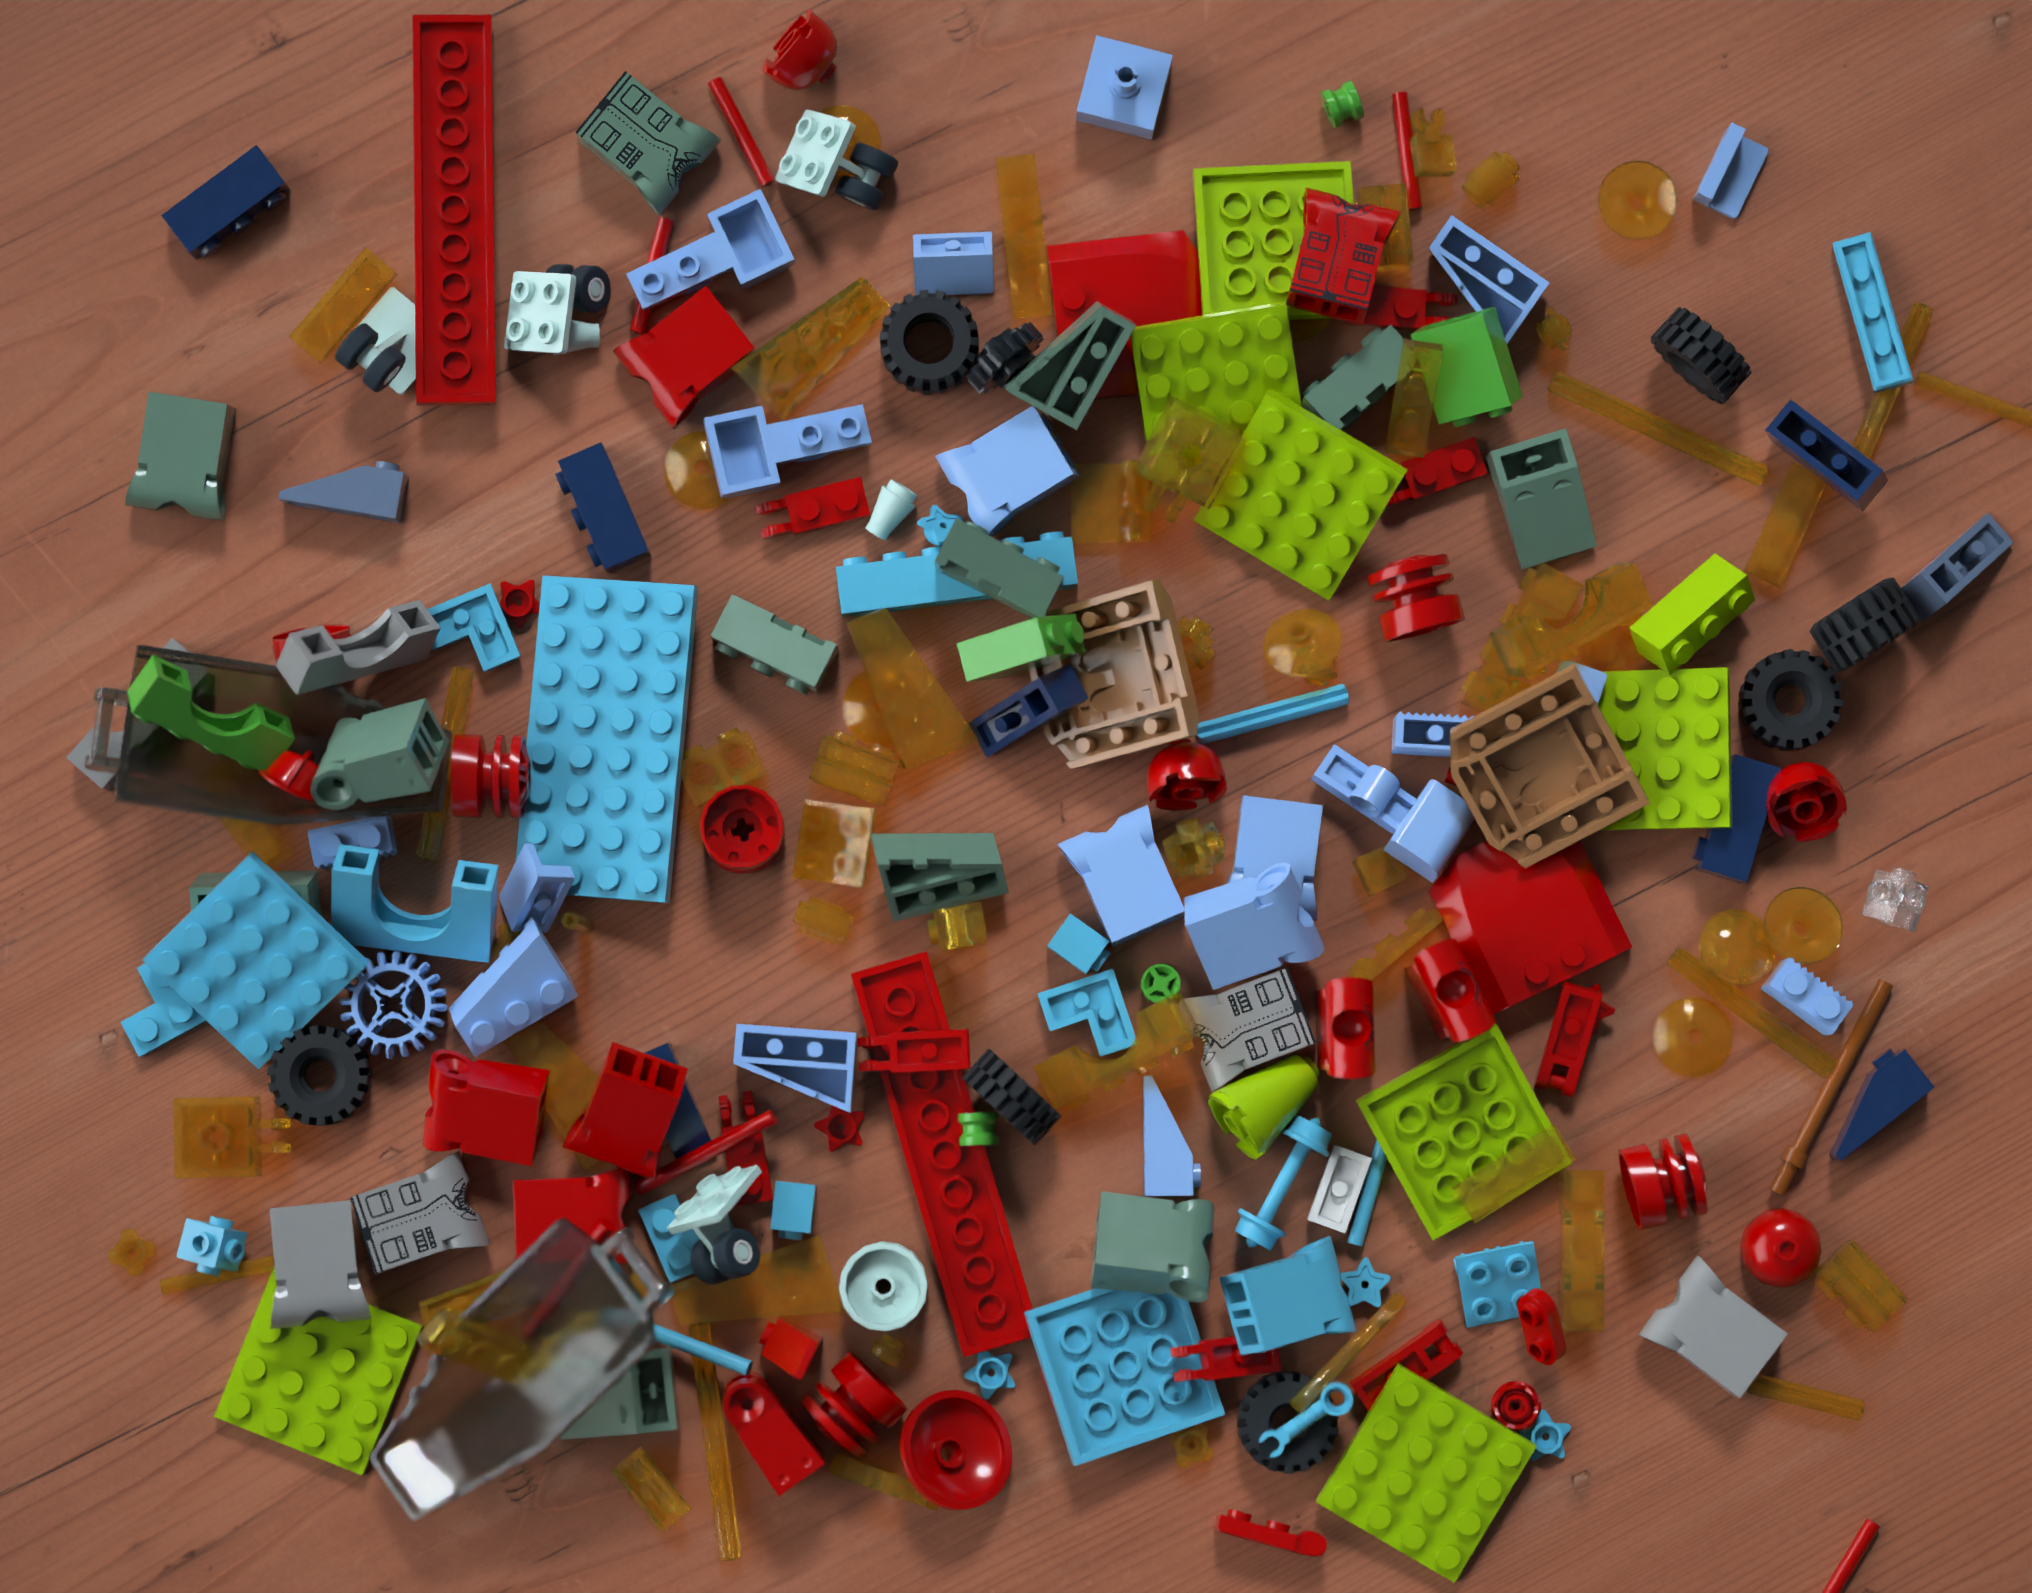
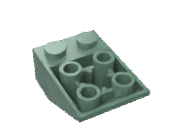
M1566 428L1489 452L1486 461L1521 570L1597 547L1578 464Z
M672 1347L553 1360L561 1440L677 1430L680 1427Z

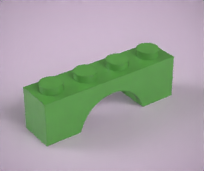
M152 655L127 691L131 711L142 722L158 724L168 729L174 736L180 739L189 738L202 744L204 748L213 754H224L237 760L241 766L249 770H267L281 753L288 750L295 740L290 718L257 702L244 710L231 714H215L201 709L191 700L192 688L188 671Z

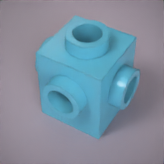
M210 1216L209 1222L186 1218L176 1257L198 1263L196 1271L220 1276L221 1269L237 1272L240 1261L245 1253L247 1233L233 1229L234 1221L221 1217Z

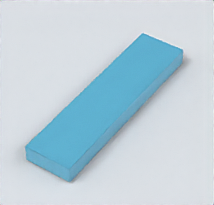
M1871 232L1832 243L1874 393L1913 383Z

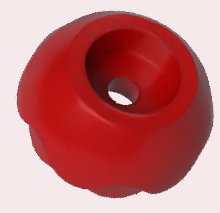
M1511 1381L1501 1385L1495 1391L1491 1400V1413L1493 1417L1511 1430L1529 1429L1534 1425L1541 1412V1400L1532 1386L1521 1381ZM1514 1402L1519 1403L1518 1409L1512 1408Z

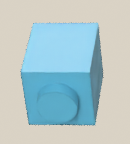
M1071 913L1047 945V948L1085 975L1090 968L1097 972L1110 955V952L1105 949L1109 941Z
M775 1181L770 1229L779 1230L778 1238L802 1240L803 1233H812L817 1185Z

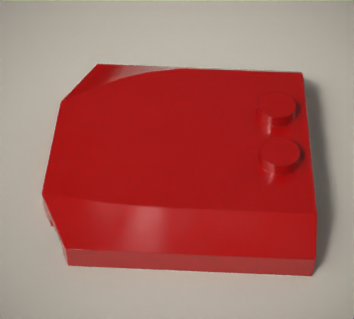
M1184 230L1057 244L1046 247L1057 337L1097 301L1130 319L1136 325L1135 327L1202 316L1198 251ZM1130 337L1094 400L1139 395Z
M1581 840L1527 868L1518 864L1516 859L1504 851L1497 850L1488 841H1485L1456 855L1428 890L1449 937L1457 940L1493 1015L1632 948L1628 936Z

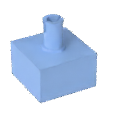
M1096 35L1077 107L1076 120L1152 140L1173 55Z

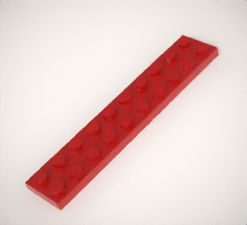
M412 14L416 405H496L492 15Z
M927 951L851 973L869 1037L889 1036V1033L950 1030ZM889 1045L873 1048L877 1061H890ZM891 1070L879 1071L963 1357L1030 1338V1331L1023 1312L1033 1308L985 1146H959V1137L963 1134V1127L958 1122V1114L975 1113L966 1081L962 1079L964 1076L963 1071L942 1070L891 1073Z

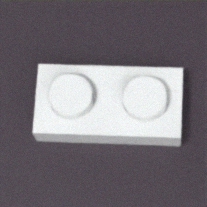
M1333 1145L1307 1220L1346 1233L1372 1158Z

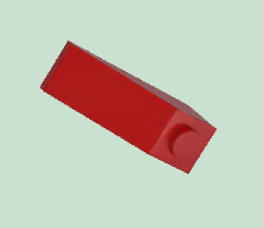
M779 1317L776 1324L768 1321L758 1343L765 1346L761 1355L794 1377L802 1379L823 1337L785 1318Z

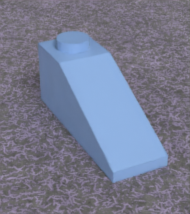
M1143 1076L1144 1196H1193V1187H1201L1200 1163H1193V1155L1153 1077Z

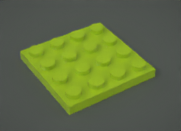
M1351 161L1194 168L1193 184L1202 315L1279 302L1286 303L1304 234L1303 206L1305 188L1338 195L1354 205ZM1287 306L1289 320L1331 318Z
M1285 302L1137 326L1130 335L1153 485L1220 474L1269 389L1301 406L1287 304Z
M1269 389L1193 521L1329 601L1407 469L1274 390Z
M1728 667L1676 669L1670 675L1663 669L1601 671L1607 674V679L1598 706L1637 775L1650 804L1598 831L1732 828L1730 669Z
M1496 1023L1486 1032L1456 1044L1355 1100L1432 1240L1441 1237L1573 1164Z
M274 1267L214 1417L363 1476L424 1325L367 1303L372 1319L338 1322L331 1318L320 1316L304 1326L271 1329L272 1309L277 1286Z
M1398 1363L1316 1498V1501L1333 1513L1455 1583L1537 1446L1534 1442Z

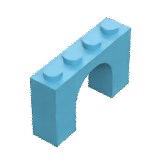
M339 844L332 868L331 926L354 946L489 963L496 937L498 865L459 860L452 883L451 906L436 914L417 915L397 908L383 895L379 886V849Z

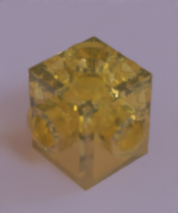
M1195 615L1190 620L1187 616H1183L1179 621L1177 620L1181 640L1189 636L1194 643L1190 651L1184 650L1190 674L1195 666L1203 670L1212 659L1216 651L1211 647L1216 640L1210 636L1214 629L1200 617Z
M1193 818L1176 824L1177 830L1162 841L1174 879L1188 875L1195 879L1215 872L1214 866L1225 858V840L1222 833L1216 829L1214 820L1199 823L1198 818Z

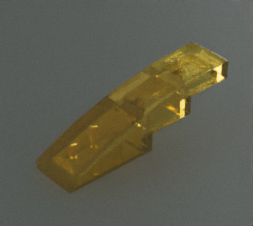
M1035 153L997 156L995 161L1013 318L1053 315Z

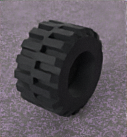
M921 290L919 295L912 296L910 293L904 296V301L900 304L896 302L890 308V314L885 316L882 322V331L880 332L881 355L887 371H890L893 379L898 384H904L907 390L915 392V390L922 391L923 395H931V392L939 391L942 394L948 392V388L952 386L956 388L962 384V379L971 373L970 370L973 368L974 363L977 362L975 358L979 354L978 328L976 321L972 318V313L967 306L964 308L960 304L959 299L954 296L949 298L945 296V292L938 290L936 294L928 293V290ZM923 322H937L948 328L953 337L951 353L944 360L934 364H925L913 359L907 351L906 338L911 329Z
M1885 578L1816 622L1809 632L1834 671L1839 672L1849 669L1916 626L1920 616L1895 578Z

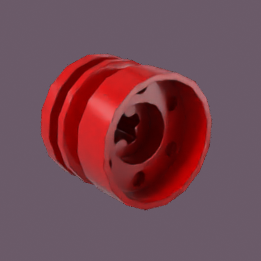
M1447 554L1417 555L1401 559L1386 565L1380 571L1367 577L1369 587L1388 585L1389 588L1372 596L1373 601L1379 603L1392 602L1394 606L1393 609L1378 617L1385 642H1393L1430 633L1465 620L1459 595H1440L1438 588L1454 580L1453 573L1434 576L1433 571L1442 569L1450 564Z
M455 734L451 757V804L453 816L481 818L486 800H492L495 817L503 818L506 800H509L511 817L523 818L531 785V761L526 749L525 736L513 735L510 753H507L505 736L497 735L493 753H487L483 735Z
M732 785L717 792L707 802L700 818V833L704 846L710 858L724 870L735 874H754L769 867L780 855L785 841L784 820L776 801L764 790L750 785ZM743 822L746 823L747 828L755 829V831L749 833V840L744 842L741 841L740 836L732 835V833L738 831V824Z
M1687 1133L1674 1136L1676 1154H1674L1667 1138L1660 1139L1659 1158L1657 1159L1653 1158L1646 1144L1618 1150L1619 1166L1626 1197L1639 1230L1666 1224V1205L1672 1204L1680 1220L1688 1219L1687 1200L1695 1216L1707 1214L1706 1177L1699 1155L1695 1152Z
M849 1351L831 1369L833 1376L840 1386L833 1390L821 1381L815 1386L826 1401L822 1404L813 1395L808 1393L801 1402L809 1410L813 1422L828 1438L840 1448L852 1452L861 1459L868 1450L859 1441L857 1436L861 1433L871 1443L875 1444L879 1438L869 1424L875 1419L882 1425L891 1428L908 1408L866 1364Z

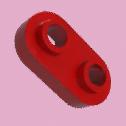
M1533 1288L1520 1297L1517 1302L1518 1315L1526 1341V1348L1528 1354L1535 1361L1544 1365H1552L1565 1355L1567 1349L1559 1312L1554 1300L1548 1293L1541 1289Z

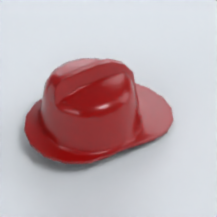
M286 750L280 754L267 770H259V774L279 788L303 800L316 803L312 798L310 790L319 766L314 762L315 755L312 751H307L301 755Z

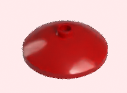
M962 1390L937 1392L920 1401L912 1409L904 1423L900 1439L902 1464L914 1488L929 1502L948 1510H970L989 1502L1003 1488L1012 1464L1011 1439L1001 1416L981 1397ZM941 1449L947 1452V1461L942 1458Z

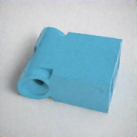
M1331 1236L1320 1238L1302 1247L1290 1257L1219 1277L1240 1355L1268 1351L1316 1335L1357 1332L1349 1300L1341 1286L1340 1267Z

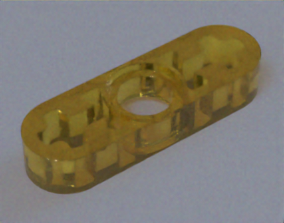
M834 1453L828 1470L829 1473L911 1503L938 1510L939 1506L925 1499L914 1488L907 1476L844 1454Z

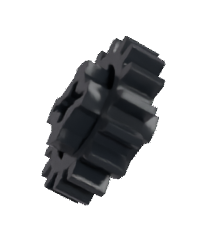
M1025 322L1019 329L1016 327L1012 330L1009 327L998 336L992 337L983 346L984 348L981 353L975 358L978 364L970 370L971 373L967 376L968 381L979 394L983 392L986 394L992 387L994 389L998 386L1001 389L1005 388L1004 385L1036 357L1033 352L1040 347L1039 344L1044 340L1043 335L1031 322L1028 324Z

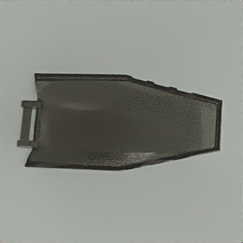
M137 645L130 680L131 686L152 655L157 656L188 671L192 688L191 700L205 711L215 714H231L244 710L257 702L289 717L295 740L287 751H293L301 755L307 751H312L315 755L314 762L318 766L326 752L335 725L340 719L349 717L361 720L365 714L387 709L381 706L382 703L373 699L367 701L345 692V688L336 684L296 695L274 665L147 645ZM106 687L95 689L94 700L98 702L94 735L91 755L86 756L84 767L92 771L117 774L116 802L276 826L443 810L452 732L444 728L442 729L449 743L430 791L366 803L358 798L353 805L345 809L330 810L316 803L303 800L279 788L262 777L257 769H246L237 760L224 754H213L204 748L202 744L189 738L180 739L174 736L168 729L158 724L142 722L132 713L126 690ZM114 705L126 706L119 758L107 756Z
M560 1218L452 1323L447 1331L450 1337L440 1353L433 1354L427 1365L430 1369L420 1385L413 1386L408 1394L409 1403L400 1417L393 1418L368 1458L412 1521H419L548 1449L657 1343L653 1319L654 1312L674 1295L675 1290L669 1282H662L633 1242L635 1236L629 1228L619 1230L601 1245L566 1218ZM620 1252L650 1293L644 1299L614 1258Z

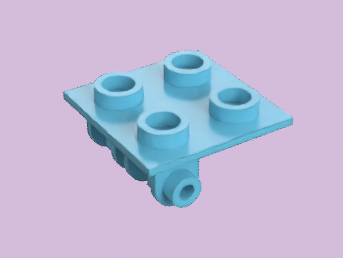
M1519 1241V1244L1505 1247L1495 1246V1249L1490 1250L1484 1248V1251L1470 1254L1460 1253V1256H1456L1453 1259L1456 1275L1458 1274L1467 1328L1518 1318L1517 1302L1519 1298L1533 1288L1541 1289L1534 1241L1525 1243Z

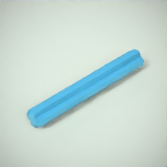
M1339 684L1198 723L1197 738L1200 744H1207L1338 708L1349 703V695L1345 685Z

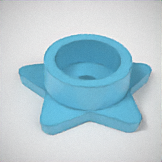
M932 505L930 515L919 519L917 524L924 528V535L929 542L942 547L955 519L957 518L962 521L963 518L960 515L946 514L937 505Z
M1367 1257L1362 1259L1355 1271L1340 1273L1341 1280L1349 1288L1347 1298L1350 1307L1362 1301L1376 1308L1381 1306L1380 1290L1391 1280L1390 1275L1375 1272ZM1362 1281L1368 1282L1367 1288L1361 1287Z
M988 1351L980 1352L977 1357V1365L967 1371L964 1377L978 1383L983 1398L988 1400L997 1388L1015 1387V1382L1007 1371L1012 1355L1007 1353L994 1357ZM989 1369H993L995 1371V1375L990 1377L988 1376L987 1371Z
M1541 1410L1535 1425L1527 1430H1519L1523 1437L1534 1442L1537 1446L1530 1459L1535 1461L1548 1453L1564 1458L1565 1452L1562 1441L1571 1429V1426L1565 1423H1554L1547 1411ZM1544 1433L1549 1434V1439L1546 1441L1542 1439Z

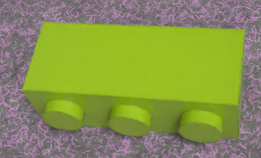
M1714 553L1629 627L1637 652L1670 675L1680 665L1686 663L1710 639L1715 638L1727 624L1746 611L1749 605L1755 601L1748 576Z

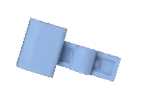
M761 189L708 213V218L715 232L626 273L644 311L678 295L695 292L710 284L715 278L731 270L734 271L742 289H747L785 271L795 264V259Z
M863 404L768 425L766 424L762 406L706 417L703 420L721 498L737 497L778 487L780 479L776 465L793 461H811L831 453L868 446L872 443Z
M1335 744L1311 778L1312 781L1393 834L1383 850L1432 883L1436 880L1475 820L1466 801L1438 781L1429 780L1416 799L1399 787L1398 779L1390 771L1377 765L1368 767Z

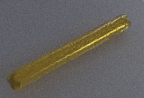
M1556 371L1549 382V392L1751 484L1759 486L1767 475V465L1560 371Z
M695 1323L689 1326V1336L691 1338L713 1346L709 1323ZM692 1355L719 1558L721 1561L737 1560L741 1557V1547L716 1364Z

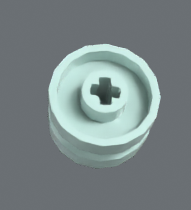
M880 1241L865 1245L849 1258L841 1272L839 1292L843 1307L854 1321L868 1329L889 1331L903 1327L917 1316L926 1300L928 1279L924 1265L913 1251L899 1243ZM883 1278L891 1283V1290L887 1291L886 1294L879 1293L876 1287L877 1281Z

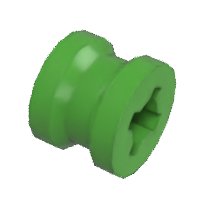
M1349 80L1342 83L1341 88L1335 91L1329 89L1321 91L1320 95L1325 112L1334 129L1342 126L1343 122L1347 119L1353 118L1358 120L1364 117V110L1352 81Z
M1156 964L1149 967L1141 978L1143 995L1155 1004H1165L1172 1001L1178 995L1181 987L1178 972L1166 964Z
M998 1112L958 1114V1122L963 1127V1134L959 1137V1146L999 1144V1135L995 1133L994 1126L998 1121Z

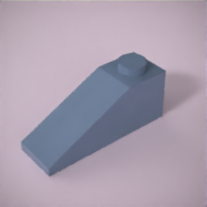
M376 461V467L364 465L279 492L278 499L288 505L401 523L409 477L404 472L399 471L400 465Z
M1989 513L1978 520L1901 587L1920 616L1919 620L1921 623L1947 604L2014 543Z

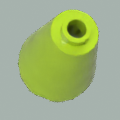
M1294 1054L1214 1091L1209 1096L1211 1099L1208 1100V1106L1224 1133L1227 1135L1229 1132H1232L1240 1139L1235 1145L1248 1157L1258 1159L1266 1153L1319 1086L1317 1076L1320 1073L1310 1058L1307 1056L1301 1058Z

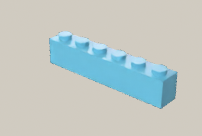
M1049 532L1040 534V541L1024 543V537L1004 538L1023 548L1025 556L1037 561L1038 557H1041L1059 566L1058 573L1064 576L1059 590L1078 588L1072 537L1064 538L1063 532ZM941 547L922 549V556L908 558L906 557V552L886 553L882 555L883 561L867 563V557L847 558L843 560L844 566L836 567L843 618L993 598L935 570L934 560Z

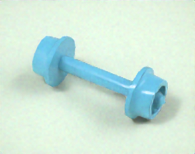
M1296 1115L1291 1125L1281 1132L1297 1142L1257 1216L1239 1208L1240 1219L1234 1231L1247 1238L1248 1248L1259 1244L1271 1250L1278 1238L1286 1236V1232L1271 1225L1282 1201L1310 1149L1325 1157H1328L1330 1154L1327 1147L1333 1134L1321 1128L1319 1117L1309 1121Z

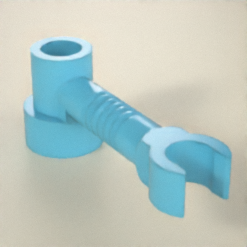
M1342 1382L1329 1383L1324 1387L1321 1399L1312 1404L1310 1408L1308 1407L1307 1410H1304V1412H1301L1297 1417H1294V1419H1291L1278 1429H1270L1263 1432L1259 1442L1272 1436L1277 1438L1280 1443L1279 1447L1270 1453V1458L1279 1456L1288 1442L1326 1414L1341 1416L1347 1413L1353 1404L1351 1389ZM1333 1391H1340L1344 1394L1345 1399L1340 1403H1335L1330 1399L1329 1395Z

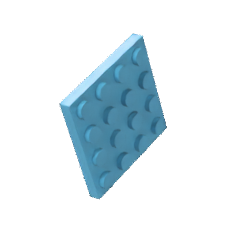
M253 851L143 958V961L257 1069H260L271 1058L274 1050L279 1051L283 1047L280 1042L285 1037L290 1040L294 1036V1031L302 1029L369 962Z
M1094 1288L1023 1312L1073 1466L1225 1415L1214 1380L1204 1381L1202 1378L1174 1382L1173 1373H1177L1179 1370L1202 1369L1200 1353L1184 1358L1171 1357L1170 1348L1198 1344V1341H1201L1188 1301L1177 1298L1169 1292L1154 1294Z

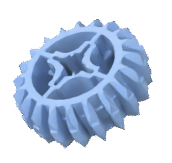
M400 951L393 952L392 963H388L386 954L380 952L377 954L379 964L377 967L369 958H366L369 961L365 967L368 972L366 974L360 972L355 977L359 980L357 985L348 983L344 987L345 990L353 992L352 999L345 997L339 999L340 1005L351 1006L352 1012L340 1015L341 1020L350 1021L354 1019L356 1023L346 1030L347 1034L352 1036L361 1031L363 1035L358 1039L357 1044L362 1048L372 1040L373 1044L370 1049L372 1055H378L382 1046L385 1045L386 1058H394L396 1046H399L403 1057H409V1043H412L418 1051L424 1050L425 1046L420 1037L424 1035L427 1039L434 1041L437 1036L429 1029L430 1025L443 1027L445 1021L434 1017L435 1011H448V1005L436 1004V998L447 995L446 989L433 990L432 985L441 980L440 975L434 974L426 978L424 975L429 971L431 965L428 962H424L418 969H415L417 956L414 954H410L405 964H402V953ZM398 971L410 975L404 983H401L393 990H387L374 981L380 975L388 972ZM418 985H420L425 997V1011L422 1019L417 1017L418 1015L414 1013L410 1006V999ZM366 990L370 992V995L377 1002V1011L369 1025L364 1017L362 1005ZM379 992L392 998H397L401 995L400 997L403 1002L399 1004H403L402 1011L408 1017L393 1011L386 1015L385 1007H388V1005H385L386 999ZM395 1019L403 1021L414 1029L407 1035L398 1038H386L378 1034L383 1027H386Z

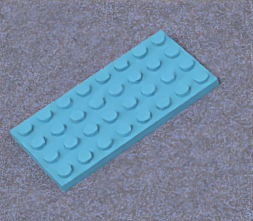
M542 575L526 745L531 761L530 795L525 805L524 817L519 819L516 860L524 844L532 843L542 865L571 866L575 879L567 893L569 896L670 903L699 589L695 585Z

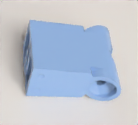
M1034 406L1024 410L970 445L955 448L935 456L950 484L959 487L966 493L968 515L972 522L989 532L987 535L990 537L997 534L1016 513L1023 511L1081 476L1046 414Z
M1241 796L1233 867L1227 884L1251 876L1256 879L1263 871L1277 863H1289L1301 890L1300 905L1312 917L1313 921H1317L1313 878L1323 805Z
M1148 804L1118 817L1115 824L1107 832L1094 833L1085 831L1057 844L1063 855L1081 876L1112 948L1185 916V908L1154 841Z
M1277 863L1263 871L1256 879L1251 876L1184 897L1185 927L1213 990L1280 967L1284 961L1291 963L1307 962L1318 958L1324 952V944L1312 917L1300 905L1301 890L1289 863Z

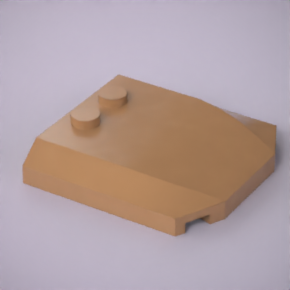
M1160 580L1147 581L1047 612L1046 616L1075 614L1084 632V653L1029 670L1033 682L1045 674L1071 664L1089 698L1043 726L1044 734L1052 746L1057 745L1069 760L1066 764L1070 769L1089 766L1197 735L1200 716L1172 599Z
M1575 664L1450 729L1451 776L1488 843L1497 850H1502L1516 859L1518 864L1524 868L1650 804L1637 775Z

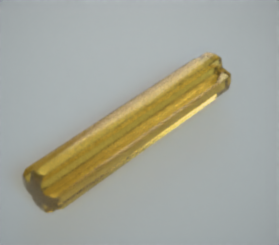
M1758 1374L1747 1388V1392L1751 1395L1855 1421H1860L1864 1414L1865 1402L1861 1399Z

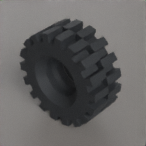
M1678 307L1650 337L1656 352L1661 354V358L1673 367L1672 370L1680 374L1684 381L1690 386L1693 385L1699 393L1705 394L1708 399L1716 401L1718 404H1724L1752 373L1749 370V364L1744 361L1745 358L1742 354L1736 352V348L1731 342H1727L1723 338L1724 335L1719 331L1716 332L1711 324L1706 320L1702 321L1694 312L1690 313L1686 308Z
M1793 649L1783 650L1782 652H1775L1756 663L1746 674V680L1740 687L1741 701L1738 702L1739 710L1743 711L1744 718H1742L1744 726L1748 725L1752 730L1750 734L1755 739L1760 738L1763 740V745L1770 748L1777 747L1781 751L1800 750L1819 742V740L1826 737L1832 731L1833 725L1837 724L1841 716L1838 715L1839 709L1843 707V699H1840L1839 694L1842 686L1840 682H1836L1833 676L1836 672L1832 667L1827 668L1823 664L1825 660L1821 657H1813L1809 655L1810 652L1805 650L1799 652L1793 651ZM1783 686H1796L1804 694V708L1795 716L1782 714L1775 705V695Z
M309 1026V1028L294 1031V1036L290 1040L285 1037L280 1042L283 1047L279 1051L274 1050L271 1056L273 1062L272 1066L268 1067L267 1074L271 1077V1084H268L270 1093H274L276 1098L274 1102L277 1106L282 1108L291 1119H296L300 1123L307 1125H333L354 1115L353 1112L364 1104L366 1094L370 1093L371 1085L369 1081L370 1076H373L372 1067H369L368 1064L370 1058L367 1052L363 1051L357 1044L358 1040L352 1038L341 1029L328 1026ZM317 1060H325L331 1063L336 1071L335 1083L330 1089L322 1092L310 1088L305 1078L308 1066Z
M990 1049L962 1077L1034 1145L1062 1117Z
M1279 1371L1258 1379V1382L1250 1386L1246 1391V1395L1239 1405L1237 1426L1241 1442L1256 1462L1274 1472L1279 1471L1284 1472V1474H1293L1296 1471L1304 1472L1309 1470V1467L1324 1460L1323 1457L1328 1451L1331 1452L1334 1446V1439L1338 1436L1339 1427L1337 1419L1339 1417L1326 1414L1321 1419H1318L1317 1422L1315 1421L1314 1424L1305 1428L1304 1431L1302 1430L1300 1434L1285 1445L1283 1452L1277 1457L1270 1458V1453L1280 1445L1277 1438L1270 1436L1264 1441L1259 1442L1263 1432L1273 1429L1272 1419L1277 1410L1289 1406L1304 1412V1410H1307L1308 1407L1310 1408L1312 1404L1321 1399L1324 1387L1316 1380L1299 1372Z

